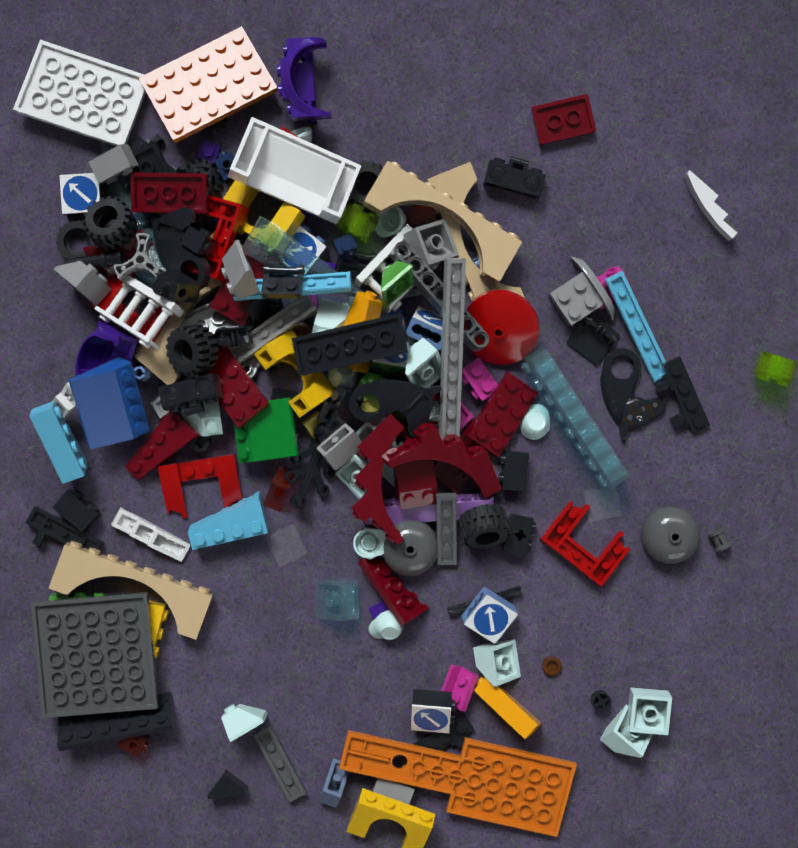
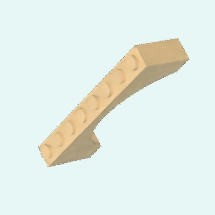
M387 161L365 198L363 206L378 215L391 208L408 204L426 205L447 213L457 220L470 235L478 253L479 275L495 285L499 283L522 243L519 237L512 232L507 233L502 230V226L487 221L486 217L481 213L472 212L466 204L462 202L457 203L452 200V196L448 193L437 191L433 184L422 182L416 174L412 172L407 173L402 170L398 163Z
M471 162L431 177L427 179V182L433 184L437 191L451 195L452 200L457 203H464L468 193L477 183L478 179ZM434 208L436 214L440 213L441 218L446 219L459 254L454 258L466 259L465 285H468L471 292H468V296L471 302L477 296L492 290L512 291L524 297L520 287L507 286L501 283L495 285L480 276L479 268L471 260L465 249L460 223L447 213Z
M210 278L208 285L200 291L197 302H177L178 306L184 310V313L181 317L175 314L170 316L154 342L159 346L158 350L152 346L146 348L142 344L136 349L135 352L137 354L134 357L165 384L176 383L183 376L178 374V370L175 371L173 365L169 363V357L166 355L167 338L170 337L171 331L182 327L187 313L192 311L203 298L220 288L223 283L222 281Z
M75 541L67 542L64 545L48 589L68 595L77 586L99 577L121 576L137 580L151 587L166 601L174 615L178 634L197 639L213 593H210V589L199 586V588L194 587L191 582L181 580V582L174 580L172 575L163 573V575L155 573L156 570L149 567L144 569L137 567V563L132 561L118 560L119 557L112 554L107 556L100 554L101 551L95 548H83L82 544Z

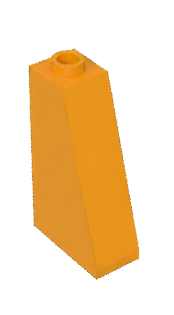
M357 291L343 326L380 318L382 301L377 298V294L371 291H366V293ZM370 361L347 367L353 372L367 373Z
M483 676L476 682L477 687L474 691L524 739L529 738L542 724L500 685L493 686Z

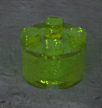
M347 202L340 220L337 224L334 223V226H337L342 232L346 234L351 233L354 237H360V241L368 243L379 223V217L369 212L368 214L364 212V208L355 203Z
M760 351L753 373H755V377L769 382L771 378L774 379V383L788 387L789 384H792L798 361Z

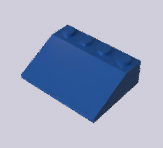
M118 357L68 380L90 450L135 439L150 431L131 362Z

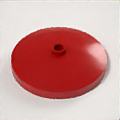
M492 290L477 296L467 307L466 310L489 336V343L480 351H472L480 359L498 365L512 364L525 358L535 347L540 330L539 319L533 306L521 295L507 290ZM464 323L465 330H469L467 323ZM475 337L476 344L482 345L481 339Z

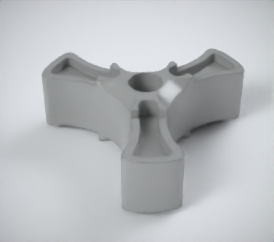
M146 233L136 234L138 248L133 258L126 263L114 265V270L121 280L137 271L148 272L155 276V278L159 272L167 271L165 268L158 267L150 261L148 249L152 238Z

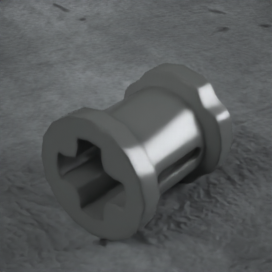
M724 527L708 533V536L712 538L716 546V552L725 550L732 545L724 534Z

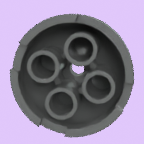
M662 506L650 512L644 519L640 537L645 551L652 558L662 563L676 564L687 560L696 551L700 541V530L694 517L686 510L675 506Z
M405 520L394 524L404 537V540L398 545L396 542L392 544L387 538L385 539L383 558L386 564L394 572L404 576H416L429 570L438 556L437 536L434 530L427 523L416 520ZM408 546H412L414 548V551L412 553L407 552L406 549Z

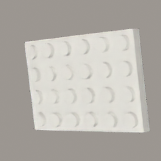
M40 40L13 110L24 116L113 146L127 144L146 94L139 80L144 74Z

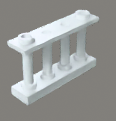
M408 224L356 277L354 284L359 288L363 283L365 285L368 284L382 297L381 286L373 279L372 274L376 270L383 273L387 267V263L384 261L388 257L391 258L390 254L394 246L398 242H406L403 234L412 230ZM440 262L428 266L432 271H434L435 268L440 264ZM412 285L397 300H395L389 307H387L385 312L387 314L391 310L395 312L402 304L400 300L414 287V285Z
M128 275L124 280H121L123 287L106 311L98 306L95 307V310L100 313L99 318L108 324L112 321L139 338V343L146 348L152 346L158 350L159 346L152 339L169 315L175 314L181 317L184 310L176 303L169 301L159 294H155L153 289ZM135 290V297L120 318L117 319L112 316L128 292ZM148 298L149 304L132 328L125 324L141 300ZM160 305L163 307L161 314L144 336L139 330L153 310Z

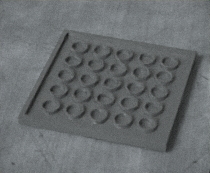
M148 592L35 601L31 603L42 718L158 709L159 703Z

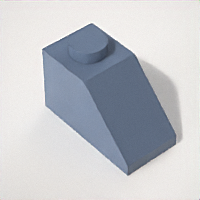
M333 758L318 802L336 808L342 796L349 771L339 769L340 760Z

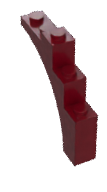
M390 414L357 446L359 449L357 453L364 460L368 458L370 462L354 477L356 479L354 483L362 491L366 489L367 492L351 509L353 510L352 515L358 521L363 520L366 522L371 517L373 519L371 523L378 530L382 528L386 532L385 537L392 544L396 542L399 545L404 540V537L394 526L387 513L381 484L384 465L381 456L386 454L395 438L404 429V426Z
M431 423L421 424L418 429L413 431L415 439L406 440L403 445L391 448L386 454L381 456L383 462L389 468L415 460L448 462L462 469L472 480L477 492L484 498L502 490L486 449L476 445L470 447L467 451L463 440L456 434L447 435L442 440L437 427Z

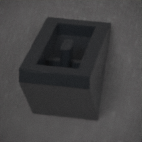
M225 770L210 790L208 799L246 794L248 785L228 770Z

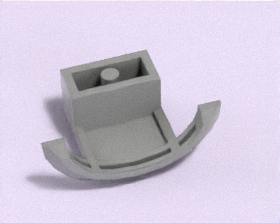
M570 257L574 265L582 272L548 294L567 325L572 326L603 304L608 316L613 320L615 308L600 281L582 259Z

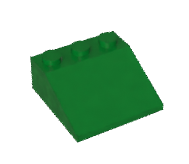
M291 398L269 400L270 405L241 428H238L234 423L239 463L298 456L291 405L288 403Z

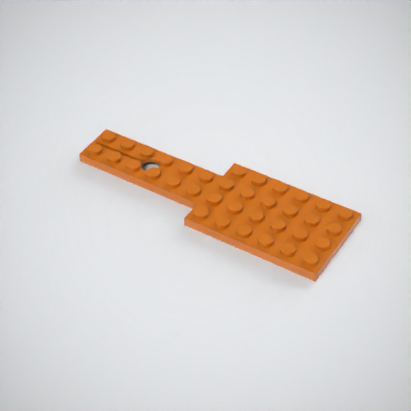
M348 730L339 769L448 793L450 796L446 807L447 813L558 837L577 764L568 760L466 737L464 738L461 753L457 755ZM396 755H403L407 758V764L402 766V768H396L392 763Z

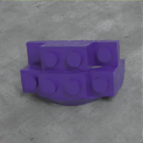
M287 38V45H283L285 58L280 59V65H277V76L281 77V85H278L279 97H282L284 103L290 102V104H287V113L293 121H309V124H317V120L331 119V112L316 108L313 50L327 48V41L323 38Z
M98 321L96 330L84 340L79 349L75 365V377L118 357L131 362L138 338L118 332V327Z

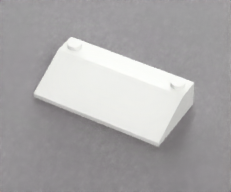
M252 117L227 177L337 224L342 216L361 165Z

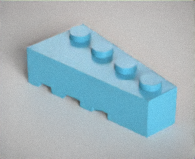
M54 401L33 408L29 417L62 484L85 476L86 468L88 467L87 458L72 434L69 425L63 418L61 408L57 407Z
M260 491L238 501V503L222 509L214 515L191 524L188 536L192 550L267 534L269 525Z

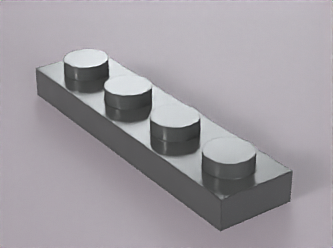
M456 493L436 494L437 564L457 565Z
M269 725L254 733L253 736L289 803L305 795L307 791L273 727Z

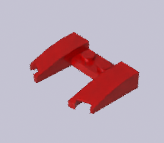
M208 195V213L200 214L219 219L213 237L216 240L214 248L208 257L205 258L210 265V278L225 282L226 279L221 268H224L222 259L233 245L238 227H244L250 208L239 203ZM190 261L186 270L199 274L196 263Z
M139 271L133 272L129 276L135 279ZM117 274L108 279L106 284L112 290L97 305L104 311H106L123 287V282L117 278ZM90 303V305H89V306L92 307L93 309H95V307H96V306H95L94 304H92V303ZM120 303L112 316L119 319L127 306ZM159 305L158 308L153 310L139 330L144 336L147 334L161 314L163 307ZM134 311L125 324L132 328L140 314ZM169 315V317L166 319V321L164 322V324L162 325V327L159 329V331L157 332V334H156V335L154 336V338L152 339L153 342H155V340H156L157 337L159 336V334H160V332L162 331L163 327L165 326V324L167 323L168 319L170 318V315Z
M236 454L158 466L167 513L169 514L172 510L182 513V518H188L182 484L184 481L218 476L224 508L229 507L236 500L240 501L243 499Z
M569 501L539 539L584 573L596 585L602 587L628 553L630 547L624 548L620 539L624 534L619 530L599 556L595 558L568 536L590 506L584 504L583 508L572 506L573 502Z

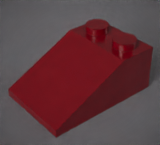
M415 460L393 467L395 499L400 510L436 504L438 490L433 460Z

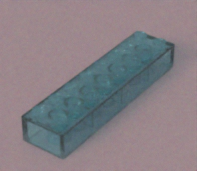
M545 346L538 348L523 358L521 367L526 374H531L534 378L531 382L537 390L543 392L544 396L542 398L546 405L552 406L555 410L553 415L556 420L563 422L565 425L563 430L566 435L575 440V449L579 454H584L586 457L584 462L590 470L596 472L595 479L599 485L612 489L630 477V474Z

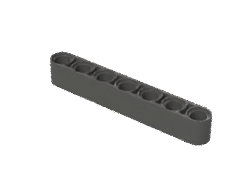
M398 242L391 251V259L394 263L401 261L417 266L418 271L413 270L414 286L443 318V301L436 298V293H440L443 296V282L407 242ZM397 249L403 250L405 256H400L397 253ZM424 278L430 281V286L423 283ZM464 308V323L468 324L469 330L464 329L463 342L472 351H480L489 343V336ZM475 337L481 339L482 345L476 344Z

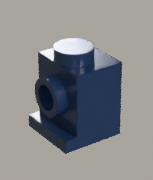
M224 151L218 154V159L214 161L227 184L234 180L227 176L235 157L232 152ZM230 162V167L225 168L224 163Z
M351 233L333 240V248L340 263L358 256L357 245Z

